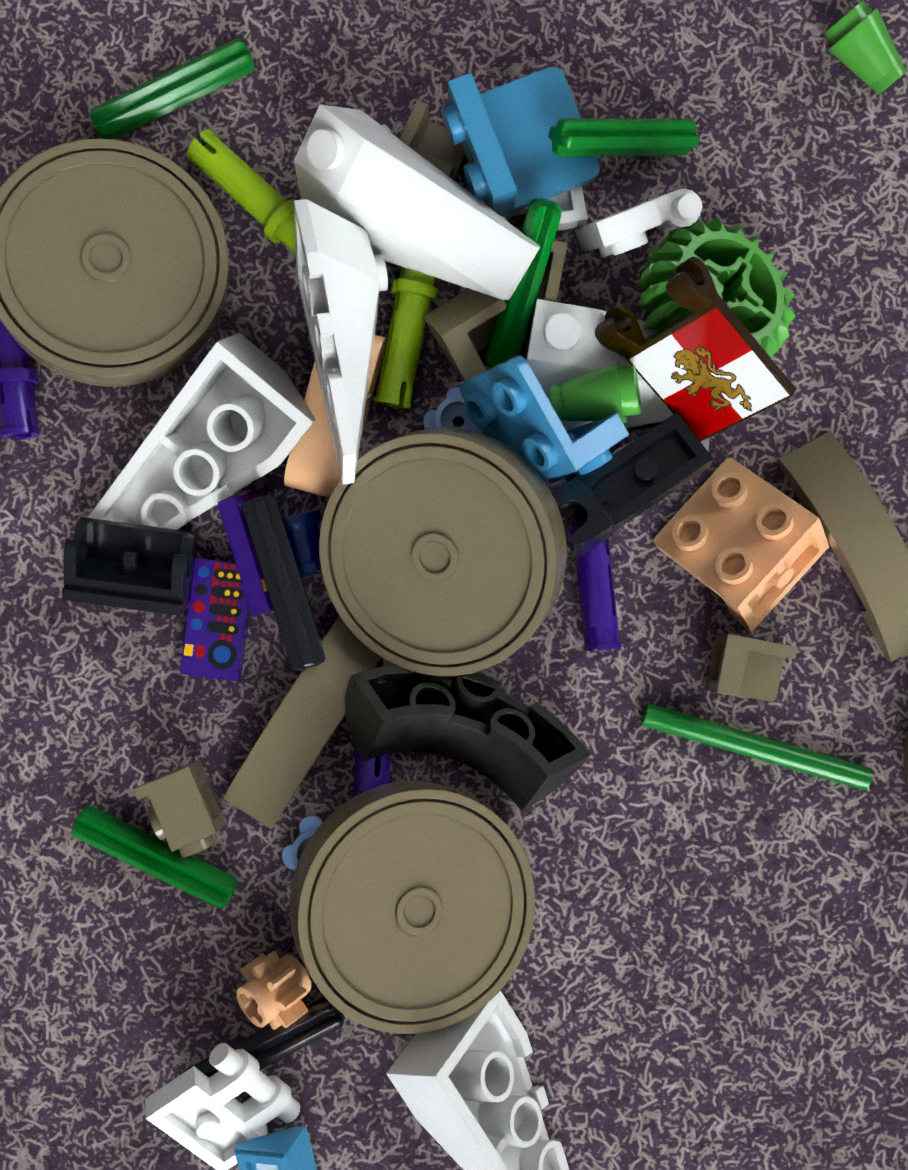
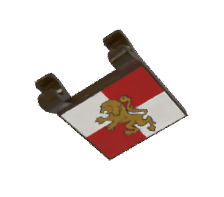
M691 257L678 265L675 270L677 275L670 278L666 284V291L674 302L690 310L689 313L644 339L634 313L626 305L618 304L606 312L604 316L605 321L598 324L595 329V337L602 346L623 356L631 366L635 365L636 372L673 414L678 413L701 442L792 397L796 388L719 296L705 264L699 258Z

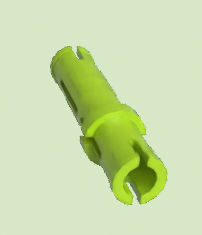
M212 130L202 131L199 135L206 142L205 147L195 138L188 147L186 158L192 164H196L265 227L264 235L274 244L283 243L296 255L295 199L287 201L226 146Z
M402 266L399 278L392 280L390 292L395 295L379 383L373 402L379 405L386 403L387 407L410 410L413 385L426 324L423 316L428 314L430 302H436L438 289L433 286L435 277Z

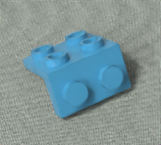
M548 67L481 94L478 91L472 73L448 81V106L441 108L448 136L453 145L461 143L469 163L464 165L463 169L471 194L479 200L483 199L484 204L501 217L528 207L533 198L547 200L591 183L597 178L600 165L596 156L559 157L552 152V141L548 138L550 127L556 126L561 118H581L561 69Z
M519 355L466 380L459 386L461 396L464 399L465 412L472 423L479 427L484 435L504 443L520 454L540 474L544 481L547 480L549 484L555 483L577 470L580 475H584L606 464L613 458L609 448L629 435L618 413L566 431L529 363Z

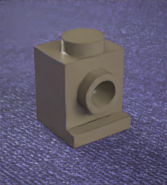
M200 759L151 779L133 789L137 801L149 796L152 806L148 808V816L156 836L160 840H167L171 852L179 849L182 858L194 855L214 845L216 842L213 834H216L226 824Z

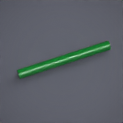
M646 703L641 718L642 726L861 790H867L870 786L873 772L869 767Z

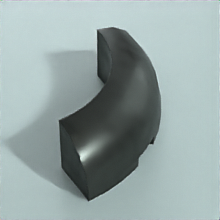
M389 665L351 675L345 694L346 719L352 739L364 761L377 756L399 752H422L450 758L477 770L489 778L515 802L521 811L539 802L557 789L591 756V753L581 741L543 706L535 702L533 707L530 708L520 700L501 691L502 682L478 673L459 676H434L413 672L397 665Z

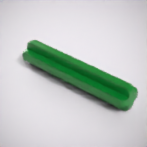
M235 38L92 108L89 112L91 121L102 139L115 140L252 73L255 69L253 59L245 43L241 39Z
M561 118L556 126L550 127L548 138L552 141V152L559 157L686 155L691 148H696L700 141V136L696 134V123L691 119Z
M533 198L529 203L521 232L538 244L540 249L511 298L504 300L507 306L506 309L497 315L485 358L486 363L490 367L497 366L520 354L561 219V206L553 201Z
M88 806L83 809L73 824L71 831L73 837L218 909L228 905L236 890L238 883L236 877L192 855L182 858L179 849L171 852L167 843L95 807Z

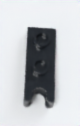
M675 413L612 455L613 458L606 464L581 477L576 476L552 492L562 517L574 515L583 522V525L572 535V544L570 546L572 556H583L608 539L611 532L616 531L711 466L714 458L678 413Z

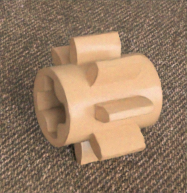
M272 951L267 956L262 953L241 968L240 971L248 982L238 988L237 1000L243 1013L257 1027H264L269 1023L274 1030L281 1025L284 1028H288L308 1012L306 1005L301 999L310 992L311 981L307 971L295 957L286 954L279 959L275 951Z

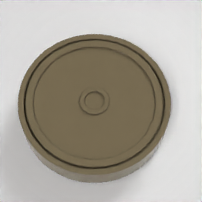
M85 139L64 143L37 154L21 165L4 182L0 188V320L15 341L37 362L61 376L81 383L108 387L131 386L155 380L176 370L189 361L208 341L220 320L227 298L229 276L227 241L223 225L211 200L201 186L179 165L160 153L134 143L113 139Z
M440 427L423 429L403 435L379 445L358 459L355 483L342 485L340 479L328 500L320 529L319 556L325 586L335 609L350 631L365 646L383 659L413 672L434 676H459L482 671L502 662L521 648L544 622L552 610L562 587L566 569L567 544L558 505L547 484L527 460L504 443L490 436L461 428Z
M399 781L369 789L342 804L318 827L307 843L296 867L290 893V923L294 942L302 962L320 992L335 1008L353 1021L375 1030L395 1034H417L443 1029L462 1021L484 1007L507 984L517 969L530 940L535 914V889L530 864L524 849L508 825L486 806L459 790L427 781Z

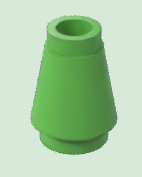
M864 0L858 3L824 33V36L832 45L827 50L867 86H871L877 95L887 89L907 71L901 63L899 53L878 8L871 11Z
M615 362L564 381L562 384L550 386L551 405L560 421L593 422L618 413L621 421L627 423V416L642 413L635 365L620 367L619 362Z

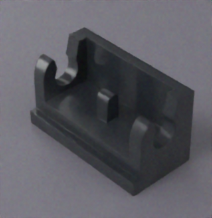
M80 517L75 526V540L66 539L62 600L181 616L190 601L195 558H197V532Z

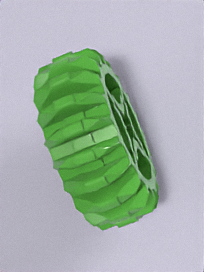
M718 217L705 224L697 219L690 226L681 227L676 231L668 233L648 255V260L643 264L646 269L641 273V278L637 282L638 286L644 291L637 306L650 312L643 328L659 331L690 312V310L673 301L666 291V284L670 278L677 275L675 270L680 263L691 257L699 258L709 270L719 296L771 359L773 354L783 346L785 340L790 336L787 328L796 316L787 306L795 294L782 285L788 272L776 270L772 263L775 252L765 254L758 247L759 235L746 239L743 237L739 223L725 228Z

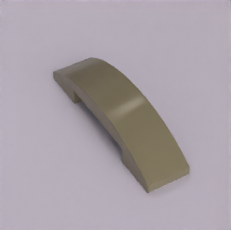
M829 431L777 459L801 505L806 509H811L812 513L820 518L830 546L865 609L860 611L887 661L893 662L908 653V549L863 473Z
M340 616L322 640L326 655L325 662L302 670L223 797L224 800L271 830L345 716V694L351 675L376 668L382 657L371 651L350 631Z

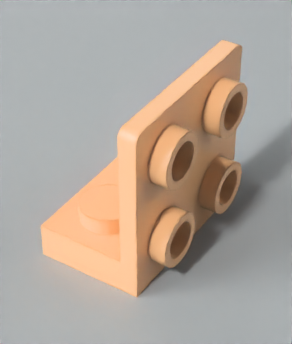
M727 458L653 539L654 544L660 551L719 595L733 618L750 632L760 624L829 548L818 516L733 458Z

